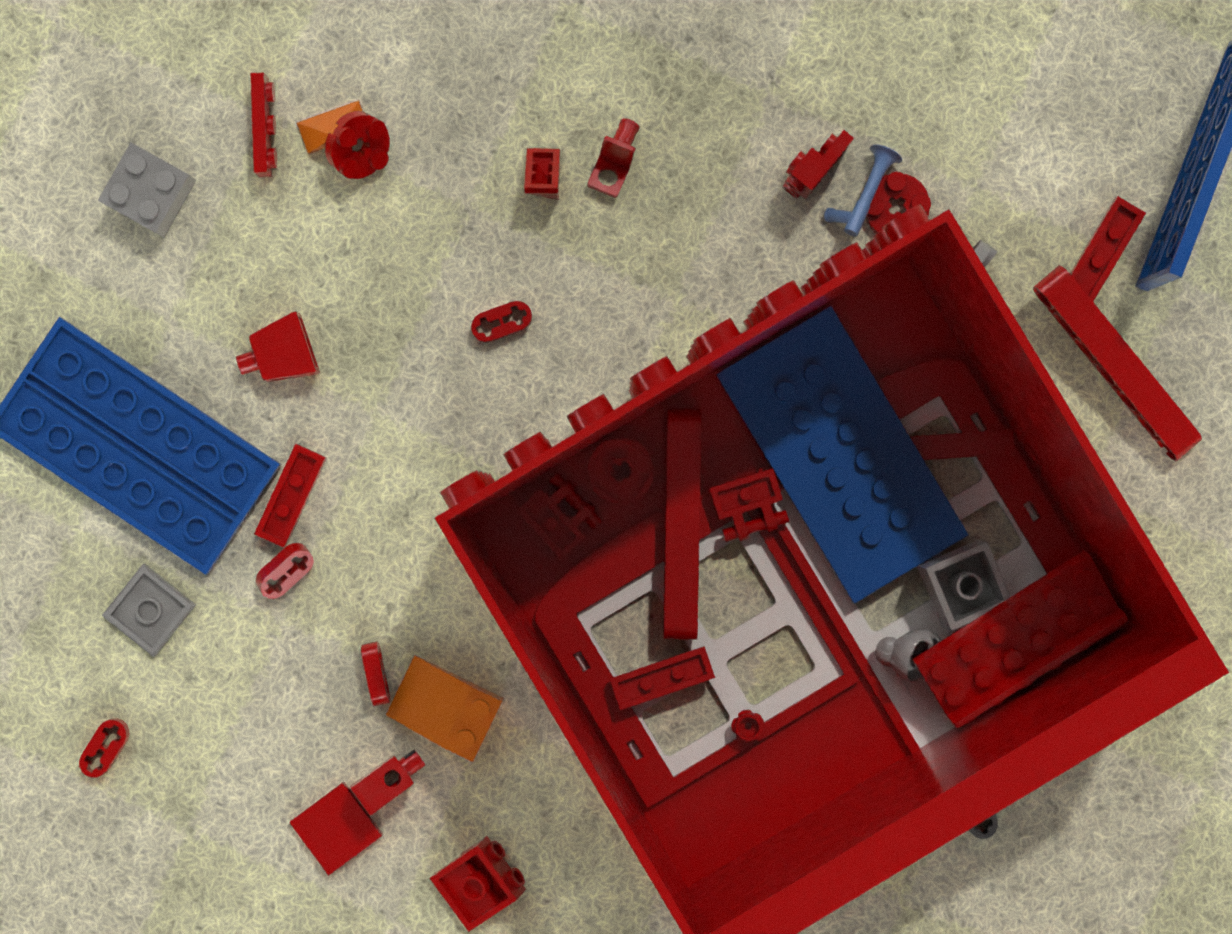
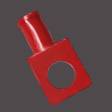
M627 118L621 119L614 137H604L599 158L587 183L589 188L613 198L618 197L630 170L636 150L632 143L640 126L635 121ZM604 170H610L616 174L617 182L611 186L604 185L599 181L598 175Z

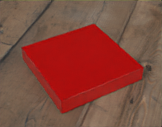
M345 782L339 784L289 822L328 876L383 835Z

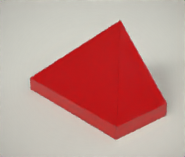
M527 148L524 193L559 200L560 149Z

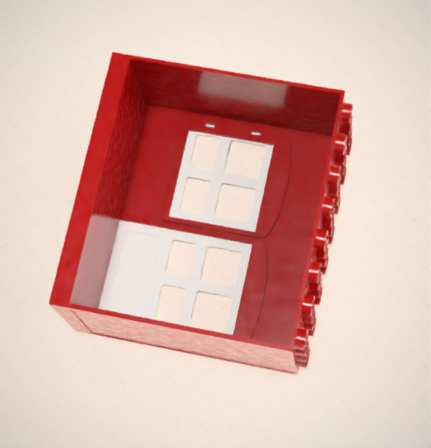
M921 204L911 208L882 227L883 230L874 235V239L868 242L864 249H861L858 242H855L819 265L820 268L812 273L813 276L806 280L807 283L802 285L800 289L796 282L792 280L756 302L757 306L752 308V312L747 315L748 318L743 321L747 329L745 332L740 334L731 318L721 322L693 340L694 344L690 346L689 354L686 355L690 365L677 372L668 356L663 357L630 378V389L628 391L633 398L614 410L605 394H602L566 416L575 434L552 447L549 440L539 432L503 454L512 469L510 473L495 481L491 473L487 474V472L483 473L476 470L439 492L449 509L434 519L683 934H797L1229 673L949 209L930 220ZM830 306L833 308L908 435L940 416L948 419L956 433L998 430L1014 431L1015 454L971 457L981 474V479L948 500L960 520L992 501H996L1000 505L1020 538L1018 547L995 560L1010 597L1085 550L1094 561L1117 606L1128 617V621L1120 625L1115 632L1104 635L1093 642L1088 649L1074 654L1063 661L1058 668L1049 670L1035 679L1028 687L1021 688L1008 696L1000 705L991 707L978 715L973 722L955 728L944 714L924 679H918L914 682L901 679L892 667H886L877 661L875 650L878 642L885 637L898 639L908 632L924 629L938 634L941 640H944L964 626L953 631L943 628L930 599L878 631L871 630L856 603H852L776 476L783 500L772 503L771 507L773 513L786 510L789 523L777 526L778 530L772 532L767 530L749 535V539L740 541L774 596V604L717 639L709 637L698 619L697 640H685L690 651L705 646L715 678L709 680L729 714L727 722L676 753L665 755L643 720L642 713L672 693L620 711L609 680L617 675L591 633V627L649 591L655 592L664 605L667 409H701L700 561L732 542H725L722 529L734 526L732 516L718 520L709 488L772 469L716 374ZM613 438H629L639 442L649 452L653 462V480L649 489L642 497L629 503H611L602 499L595 493L588 478V462L593 451L601 443ZM622 462L620 465L615 463L612 465L611 469L615 471L613 477L616 480H619L621 477L626 479L629 477L630 473L626 470L628 464ZM556 473H559L566 482L570 480L576 486L574 490L587 504L590 502L596 508L594 512L603 520L594 530L583 521L577 528L586 537L562 560L516 511L540 488L551 497L557 490L548 481ZM565 499L557 504L569 519L577 514ZM760 508L742 513L744 522L763 517ZM941 552L926 560L925 562H928L934 558L941 556ZM786 625L791 626L814 663L813 670L759 703L750 704L728 669V660ZM751 710L752 713L761 715L764 720V726H762L764 732L759 740L743 743L736 738V733L732 731L731 724L733 719L738 717L739 712ZM745 724V728L747 730L750 729L751 724Z

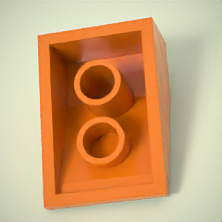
M414 655L386 715L442 748L473 762L504 698Z

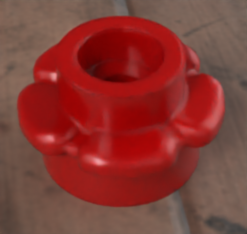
M751 710L739 712L738 717L734 718L731 724L732 731L736 733V738L743 743L759 740L764 732L762 726H764L763 718L758 713H752ZM747 723L751 724V728L748 730L745 728Z

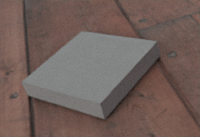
M142 564L102 616L151 656L155 657L196 604L148 565Z

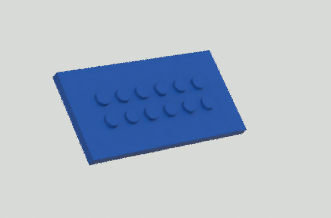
M1232 40L1228 43L1135 285V287L1149 291L1182 278L1231 151Z
M831 306L716 374L852 603L855 604L969 535Z
M61 317L57 319L0 404V438L205 575L209 574L282 465Z

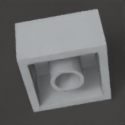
M130 142L98 201L158 235L165 237L196 180L189 174Z
M976 540L917 566L940 623L945 629L953 631L969 624L1010 598L992 551L986 541Z

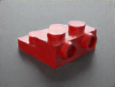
M843 130L838 137L832 133L819 152L814 148H811L807 154L800 151L786 170L789 177L782 186L783 189L796 199L802 196L806 200L847 150L854 137Z
M488 836L462 852L459 857L429 878L468 932L518 900L526 890L524 887L525 879L521 871L515 867L510 868L504 859L505 851L502 845L497 841L491 842Z

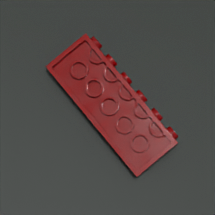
M1084 550L912 660L944 714L955 728H959L973 722L978 715L989 708L1000 705L1008 696L1019 689L1028 687L1035 679L1049 670L1058 668L1063 661L1074 654L1088 649L1093 642L1104 635L1115 632L1120 625L1128 621V617L1117 606L1094 561Z

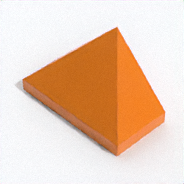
M359 100L297 122L308 154L325 149L326 138L329 133L333 134L338 126L336 122L340 117L350 112L363 111Z

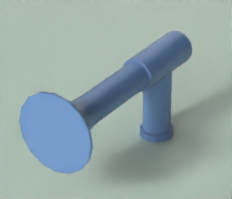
M882 145L870 146V151L875 157L874 165L853 211L827 208L824 213L826 222L846 223L844 232L854 237L858 236L883 175L893 163L902 162V157L888 147Z

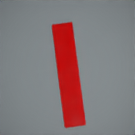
M1013 430L910 436L923 460L1015 454Z

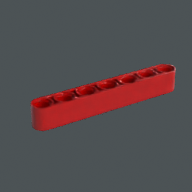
M1058 265L1033 287L1034 293L1156 443L1161 448L1165 447L1168 450L1166 454L1172 460L1178 461L1202 440V436L1064 267Z
M667 409L663 638L668 640H697L701 409Z

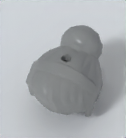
M917 629L904 634L898 639L894 637L881 639L876 646L875 656L882 665L892 667L901 679L914 682L924 678L912 659L942 640L936 633Z

